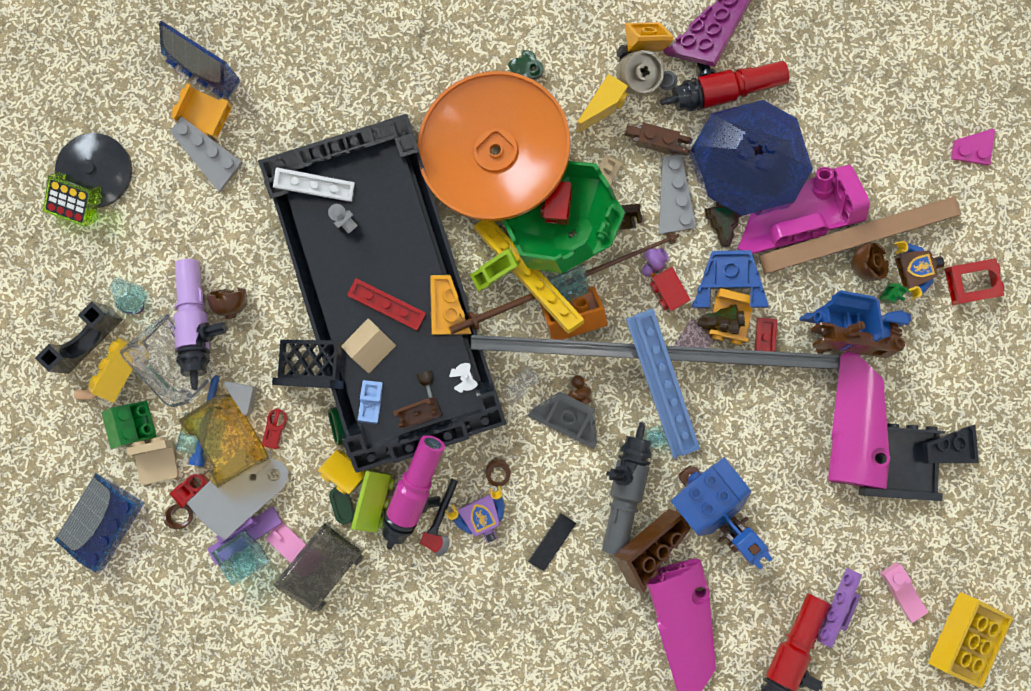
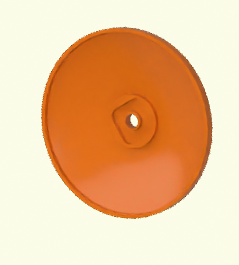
M489 71L465 77L448 87L437 97L424 116L419 130L417 146L424 166L421 173L432 193L445 206L460 215L472 219L500 221L531 211L553 193L565 174L570 157L571 141L566 116L558 101L546 88L533 79L517 73ZM499 147L501 151L499 154L493 155L491 154V149Z

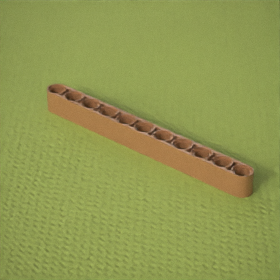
M955 196L760 255L759 260L764 275L772 271L776 272L789 266L822 258L825 255H832L845 249L848 250L862 244L875 242L881 238H888L934 222L937 223L951 217H957L962 215Z

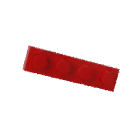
M357 278L347 294L348 297L416 331L419 330L426 316L425 312Z

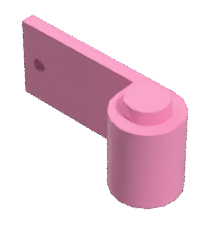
M283 522L274 528L266 538L275 549L296 567L295 571L302 577L311 576L325 558L322 553L313 546L307 545Z

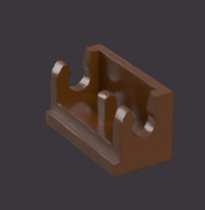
M436 397L427 398L393 411L394 416L400 419L401 423L398 426L400 428L405 427V429L442 416Z

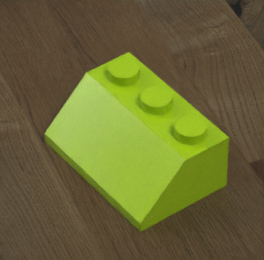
M373 469L366 470L351 529L375 533L379 531V528L383 529L384 509L387 510L390 503V498H387L389 490L393 491L395 479H392L393 474Z

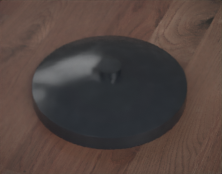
M100 133L83 134L69 141L60 151L55 164V179L57 182L88 193L86 208H102L113 204L126 192L132 178V163L126 149L112 137Z

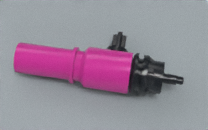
M426 435L420 439L408 471L403 474L402 479L398 482L385 512L382 535L388 541L386 547L389 550L395 544L404 543L407 537L412 535L421 514L425 513L428 508L441 506V498L439 496L429 497V489L432 486L431 480L445 449L444 443L436 437Z

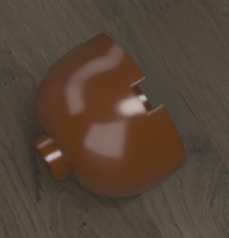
M874 242L865 244L854 252L851 267L860 279L878 281L887 276L889 262L884 259L883 255L886 254L884 248L879 243Z
M239 287L237 288L238 292L222 289L206 294L210 309L217 315L225 316V319L236 318V314L242 312L246 307V288Z

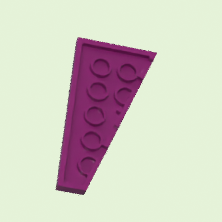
M717 0L712 6L709 5L689 25V29L683 35L679 34L675 38L676 41L670 47L667 46L663 50L664 54L715 67L752 0Z

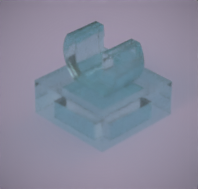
M662 425L644 431L645 439L651 441L650 449L668 444Z

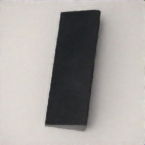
M560 512L528 562L545 571L576 525V522Z

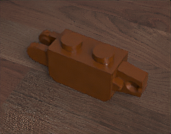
M644 122L642 125L637 124V127L627 125L624 134L633 138V142L637 143L636 146L673 155V153L689 155L690 150L677 146V142L692 144L693 141L691 137L680 135L679 131Z

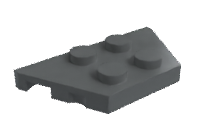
M558 392L534 407L528 414L529 417L593 449L597 444L595 409L562 392Z

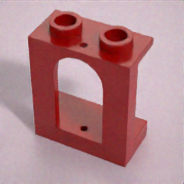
M996 258L955 265L944 269L952 306L1004 296L1005 287L1001 281V268ZM988 270L992 288L968 293L964 292L961 274Z

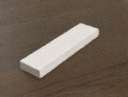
M276 168L273 188L352 202L355 182Z

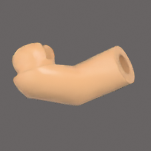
M89 387L87 390L74 391L75 399L91 400L96 397V395L90 392Z

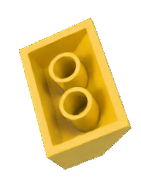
M119 337L116 341L111 342L108 348L109 354L106 359L103 358L98 366L100 370L96 376H92L88 384L92 394L113 403L143 352L134 342Z

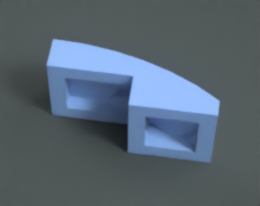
M363 380L358 422L378 424L382 398V382Z

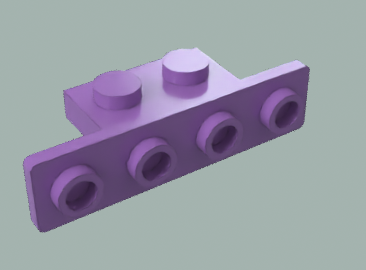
M271 507L257 517L251 516L226 540L219 535L216 536L218 542L207 550L214 563L219 565L281 525L282 520L275 508Z
M846 568L817 641L832 648L840 629L847 631L861 596L855 592L862 574Z

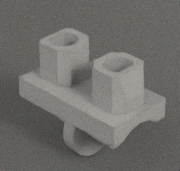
M340 204L330 206L328 214L335 221L333 224L337 228L342 226L347 233H350L358 226L350 218L353 214L349 210L345 212V208Z

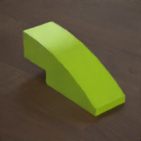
M508 248L480 266L470 276L479 292L503 279L515 270L519 264L511 249Z

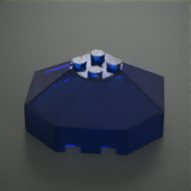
M765 100L711 113L690 150V157L695 165L697 181L700 184L704 182L707 196L741 216L752 213L758 216L777 209L789 208L795 202L813 170L797 118ZM760 146L763 154L756 156L753 147L757 148Z

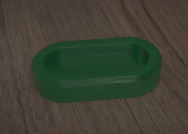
M336 406L329 408L328 417L334 442L339 446L343 445L342 436L344 429Z
M334 487L330 491L329 498L335 519L341 524H348L354 519L355 515L350 495L348 493L343 494Z

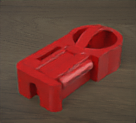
M274 409L269 412L262 441L264 447L280 448L278 445L282 434L281 430H285L288 421L287 413L284 410ZM282 412L284 422L277 426L279 414ZM275 413L274 421L272 423V415Z

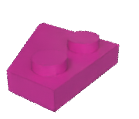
M995 129L953 141L951 160L990 165Z

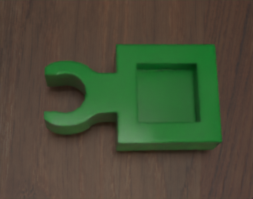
M888 283L879 300L884 303L895 304L898 300L904 301L906 298L903 295L906 292L909 293L910 290L899 283Z

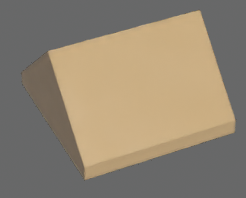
M368 318L341 347L370 374L397 345Z

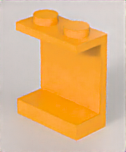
M187 83L185 88H182L180 91V99L177 105H174L172 108L171 118L177 122L180 117H183L204 134L217 140L233 106L227 100L213 98L195 90Z
M721 288L717 290L712 313L736 304L739 311H744L745 326L740 327L739 334L712 329L708 330L707 335H711V339L723 341V339L731 340L730 344L738 346L748 342L749 338H746L753 309L750 307V295Z

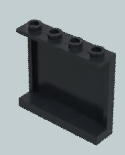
M887 423L890 455L887 489L859 486V495L942 501L943 493H938L939 464H924L922 444L939 438L940 434H945V431H939L936 426H925L924 430L918 429L919 425H906V428H899V424ZM878 454L875 456V461L878 464H884L886 457L883 454Z

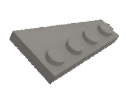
M183 117L179 118L170 131L218 192L223 190L243 164L242 161Z
M682 154L663 157L658 235L696 228Z

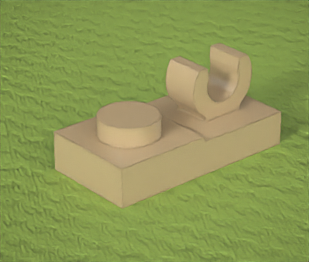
M605 154L599 168L611 185L622 163Z

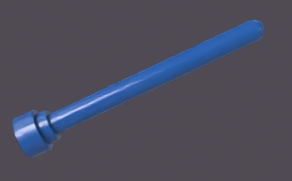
M213 375L211 378L195 454L193 453L192 457H190L188 465L200 467L205 465L206 459H204L203 451L219 383L218 375Z

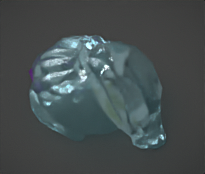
M114 277L110 284V291L114 294L113 298L116 308L132 315L141 313L147 300V293L144 288L123 278Z

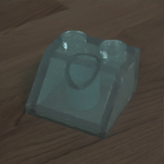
M246 530L211 552L231 586L239 583L271 562L262 546Z

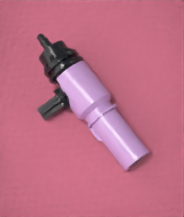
M181 259L175 262L177 292L175 309L178 311L173 315L175 356H177L176 363L180 367L181 375L190 377L191 389L197 390L199 384L198 376L207 374V365L210 362L209 342L213 340L214 336L226 334L229 329L226 326V322L213 325L208 323L207 313L203 311L205 303L203 302L200 262L195 259Z

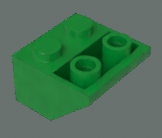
M147 400L111 407L101 412L111 450L157 437Z

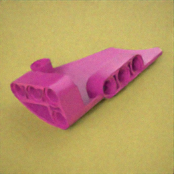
M845 352L840 358L828 481L887 489L890 455L884 379L857 353ZM883 454L886 457V462L878 464L875 461V456Z

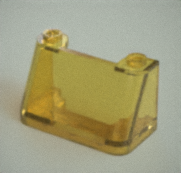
M230 394L217 395L179 419L182 431L187 435H195L213 465L214 469L210 472V480L217 488L226 485L269 460L268 453L247 416L242 414Z

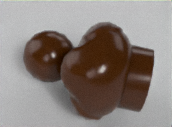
M576 375L572 378L571 383L577 390L569 391L568 396L587 405L592 402L590 398L591 389L588 386H584L586 379Z

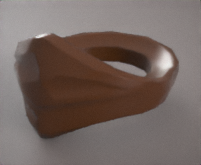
M494 458L488 463L485 474L488 482L498 487L505 485L509 481L511 470L505 460ZM496 467H502L506 472V477L501 482H495L491 479V473Z
M175 504L165 512L164 524L171 529H183L188 526L193 519V510L188 505L183 507L189 514L186 522L178 524L172 521L171 515L181 508L178 504Z

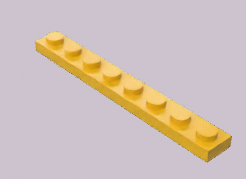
M480 221L474 225L475 232L496 255H499L508 248L511 249L519 264L512 271L514 275L568 334L584 324L583 317L539 270L527 268L512 240L494 221Z

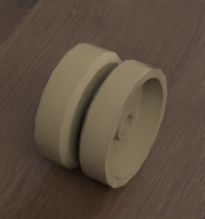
M641 50L630 53L619 62L616 76L618 80L628 85L626 92L629 94L649 93L658 88L664 78L663 62L652 51Z

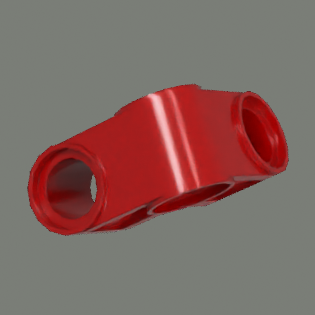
M193 474L173 489L169 495L183 509L187 502L210 480L204 474ZM195 477L201 480L199 488L193 483Z

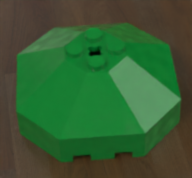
M568 161L565 174L560 181L571 182L573 188L568 225L545 223V219L541 217V207L545 205V201L523 215L502 220L527 268L563 274L613 245L625 211L616 199L609 182L602 174L597 163ZM575 231L577 235L570 238L569 234Z

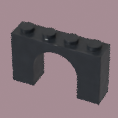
M91 301L78 314L86 323L83 330L65 344H48L35 359L48 372L69 374L123 319L110 306Z

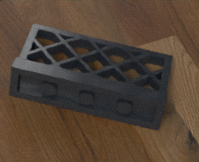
M280 339L278 377L272 378V385L343 389L344 381H339L342 341ZM287 344L292 348L289 354L286 352ZM302 345L306 348L303 355L299 351ZM318 345L321 351L316 356L313 349ZM334 345V353L331 356L327 350ZM296 354L299 360L294 364L291 359ZM309 354H310V356L312 357L313 360H312V362L308 365V363L306 362L305 359H306V358L309 356ZM323 355L328 360L324 365L320 362ZM288 363L291 369L285 374V366ZM301 364L305 368L302 374L298 371ZM315 365L320 369L316 375L312 371ZM330 365L333 367L332 376L326 371Z

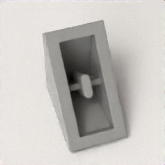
M228 381L223 383L244 416L252 414L257 387Z

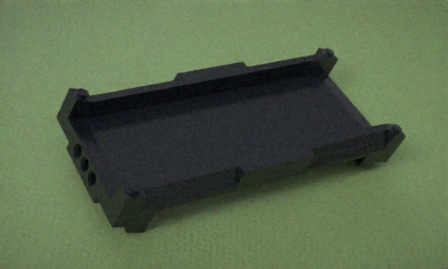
M406 113L258 160L269 197L274 200L315 339L342 341L343 345L369 318L397 345L370 374L341 347L339 381H344L343 389L331 388L344 429L342 442L355 473L392 461L394 464L412 458L420 439L426 435L440 439L446 447L470 439L469 436L506 425V419L483 350H470L471 336L478 335L477 331L471 326L469 327L471 334L431 335V275H450L466 320L469 319L468 312H470L432 191L421 173L424 166L408 114ZM276 168L355 182L352 202L273 188ZM333 204H340L345 208V212L349 210L353 214L350 218L358 226L350 233H347L342 226L337 228L333 224L335 221L328 214V210ZM357 278L425 312L426 316L419 330L416 331L348 297L347 294L355 279ZM334 345L327 350L331 356L334 353ZM323 355L322 360L323 364H325L328 360L325 357V355ZM470 363V372L478 386L473 390H463L460 393L454 387L463 382L460 379L461 376L449 377L451 370L456 369L458 365ZM331 365L326 370L330 376H332L333 367ZM432 370L433 381L430 384L432 396L436 397L442 416L407 429L405 427L400 428L398 426L401 423L400 419L394 416L393 411L429 398L426 386L419 383L417 374ZM363 380L383 383L378 424L358 422Z

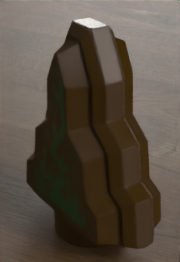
M730 200L715 202V207L704 209L705 218L710 221L711 228L716 231L717 239L721 246L730 247L734 238V229L738 226L739 218L742 217V206H731Z
M736 304L730 305L728 308L720 309L716 313L702 315L701 318L697 319L698 327L706 330L712 329L739 334L740 327L745 326L744 311H739Z

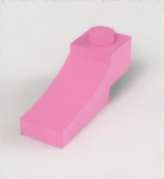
M894 563L880 572L890 592L911 623L928 613L912 585V580L901 564Z

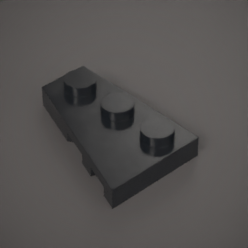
M975 424L922 444L924 464L979 463Z

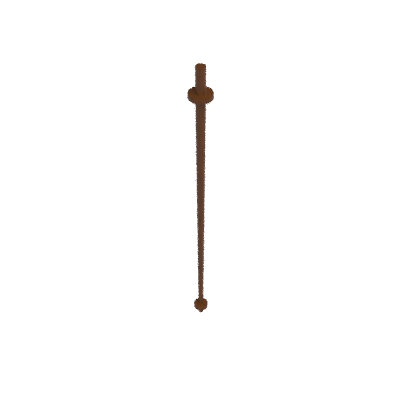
M670 232L667 234L666 239L555 283L553 286L556 289L562 288L666 242L674 244L676 238L680 235H674ZM531 293L477 316L472 311L468 312L469 319L450 326V333L454 334L471 326L475 331L479 330L478 323L536 298Z

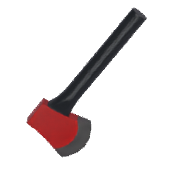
M453 478L450 480L433 524L427 532L424 531L419 543L439 557L445 554L449 548L448 536L438 535V530L445 515V510H447L458 484V481Z

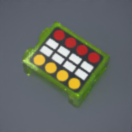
M61 172L48 175L42 211L83 227L95 223L98 218V204L102 198L100 195L101 187L92 189L66 181V174Z

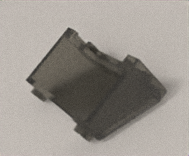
M328 521L318 529L273 586L310 611L315 612L317 610L320 612L327 603L324 601L327 595L353 564L357 566L364 558L362 553L365 550L333 523Z

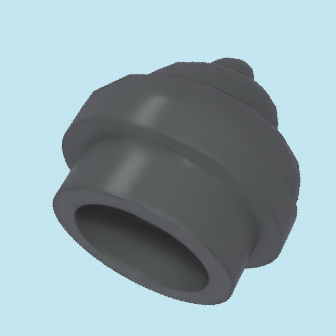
M665 71L660 87L667 91L672 90L678 82L676 74L672 71Z

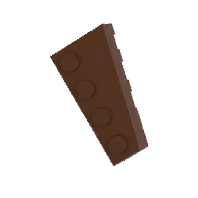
M666 510L613 556L630 587L644 593L649 580L656 577L658 568L670 558L669 554L672 549L677 548L690 531L689 524L678 511Z

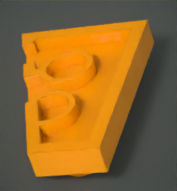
M431 275V335L471 334L469 327L454 334L450 333L449 327L466 320L465 314L458 300L451 276Z

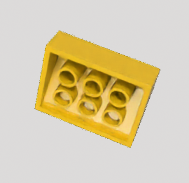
M959 592L928 663L945 673L982 689L1013 617L976 598Z

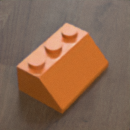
M594 286L562 295L584 319V324L569 334L540 303L551 339L563 340L608 326L605 309Z

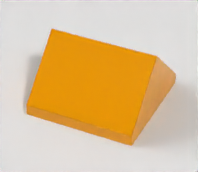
M660 22L625 23L628 52H638L641 50L663 51L673 41L674 36Z

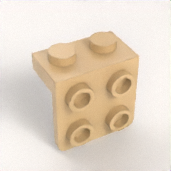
M164 437L152 439V443L145 444V441L132 443L133 447L126 448L127 456L135 455L140 484L145 485L178 477L179 473L172 440H164Z

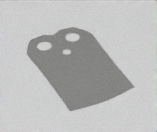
M252 445L240 449L187 502L197 517L224 540L277 495L286 484L288 469L280 460L272 459L271 452L268 449ZM253 452H259L262 456L261 461L256 464L249 460V456ZM271 469H277L280 472V477L276 481L269 480L267 476ZM255 474L256 480L251 481L249 476Z

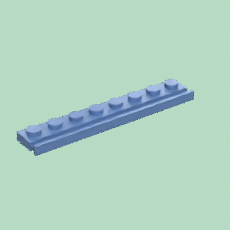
M653 308L635 314L633 317L625 318L673 458L675 459L677 458L676 456H683L700 450Z

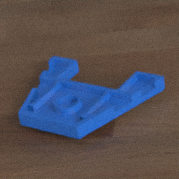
M712 251L701 285L698 287V293L692 303V308H711V289L751 288L750 307L769 308L752 251Z

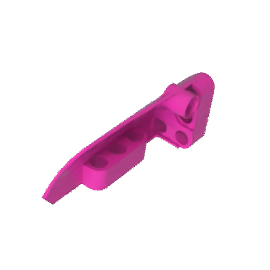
M850 164L833 169L821 167L817 170L814 178L752 210L737 250H751L752 254L818 238L825 235L829 230L866 221L870 201L853 167Z
M690 559L659 567L656 577L654 579L651 578L647 583L657 616L658 629L677 691H702L716 670L709 586L701 560ZM698 587H703V588H705V589L702 590V591H697V590H696Z

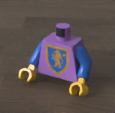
M498 486L499 490L497 492H493L492 488H490L489 495L459 508L458 511L452 505L453 512L448 513L445 510L448 519L452 520L458 528L467 534L478 536L483 533L487 543L496 540L497 535L493 528L500 525V521L504 518L505 510L501 486Z

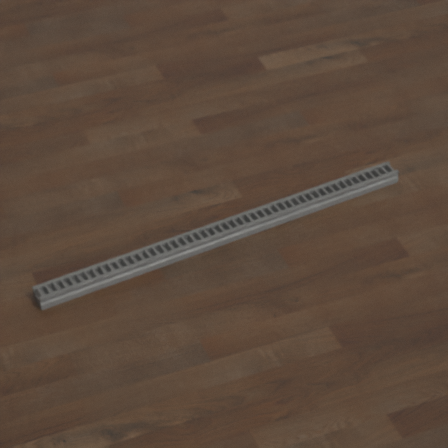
M472 335L470 350L639 359L635 345L629 343ZM666 346L671 361L839 370L841 355Z

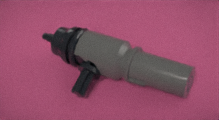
M639 422L635 437L626 436L625 443L620 447V451L623 454L618 455L619 459H617L616 468H611L606 473L609 476V480H613L610 491L613 501L609 503L611 510L602 551L614 555L629 543L635 513H638L639 510L637 509V504L643 500L649 465L651 464L647 459L652 458L650 450L651 441L643 439L645 431L644 422Z

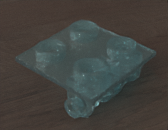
M585 264L549 279L550 283L567 301L589 292Z

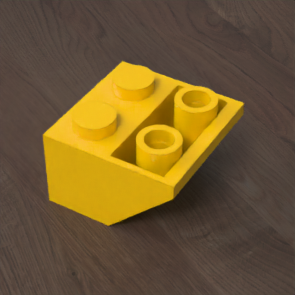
M340 449L336 450L318 469L322 473L320 476L327 482L332 481L337 485L336 489L343 494H351L356 491L363 482L366 472L364 470L355 473L350 458Z

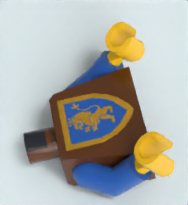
M906 241L896 242L894 245L898 246V251H895V254L898 255L894 256L901 282L912 293V298L910 299L914 300L921 297L933 284V278L938 276L937 269L944 267L945 262L942 256L933 258L930 250L924 251L922 247L908 244Z

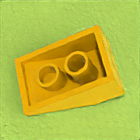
M608 74L577 121L575 132L580 133L613 114L617 108L621 109L628 96V93H626L628 85Z

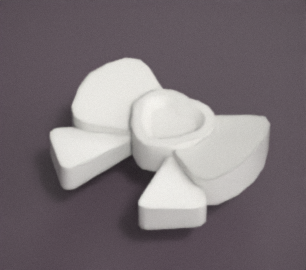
M470 363L460 364L450 372L449 377L461 376L460 379L463 382L454 387L460 393L463 390H473L478 386L470 372Z

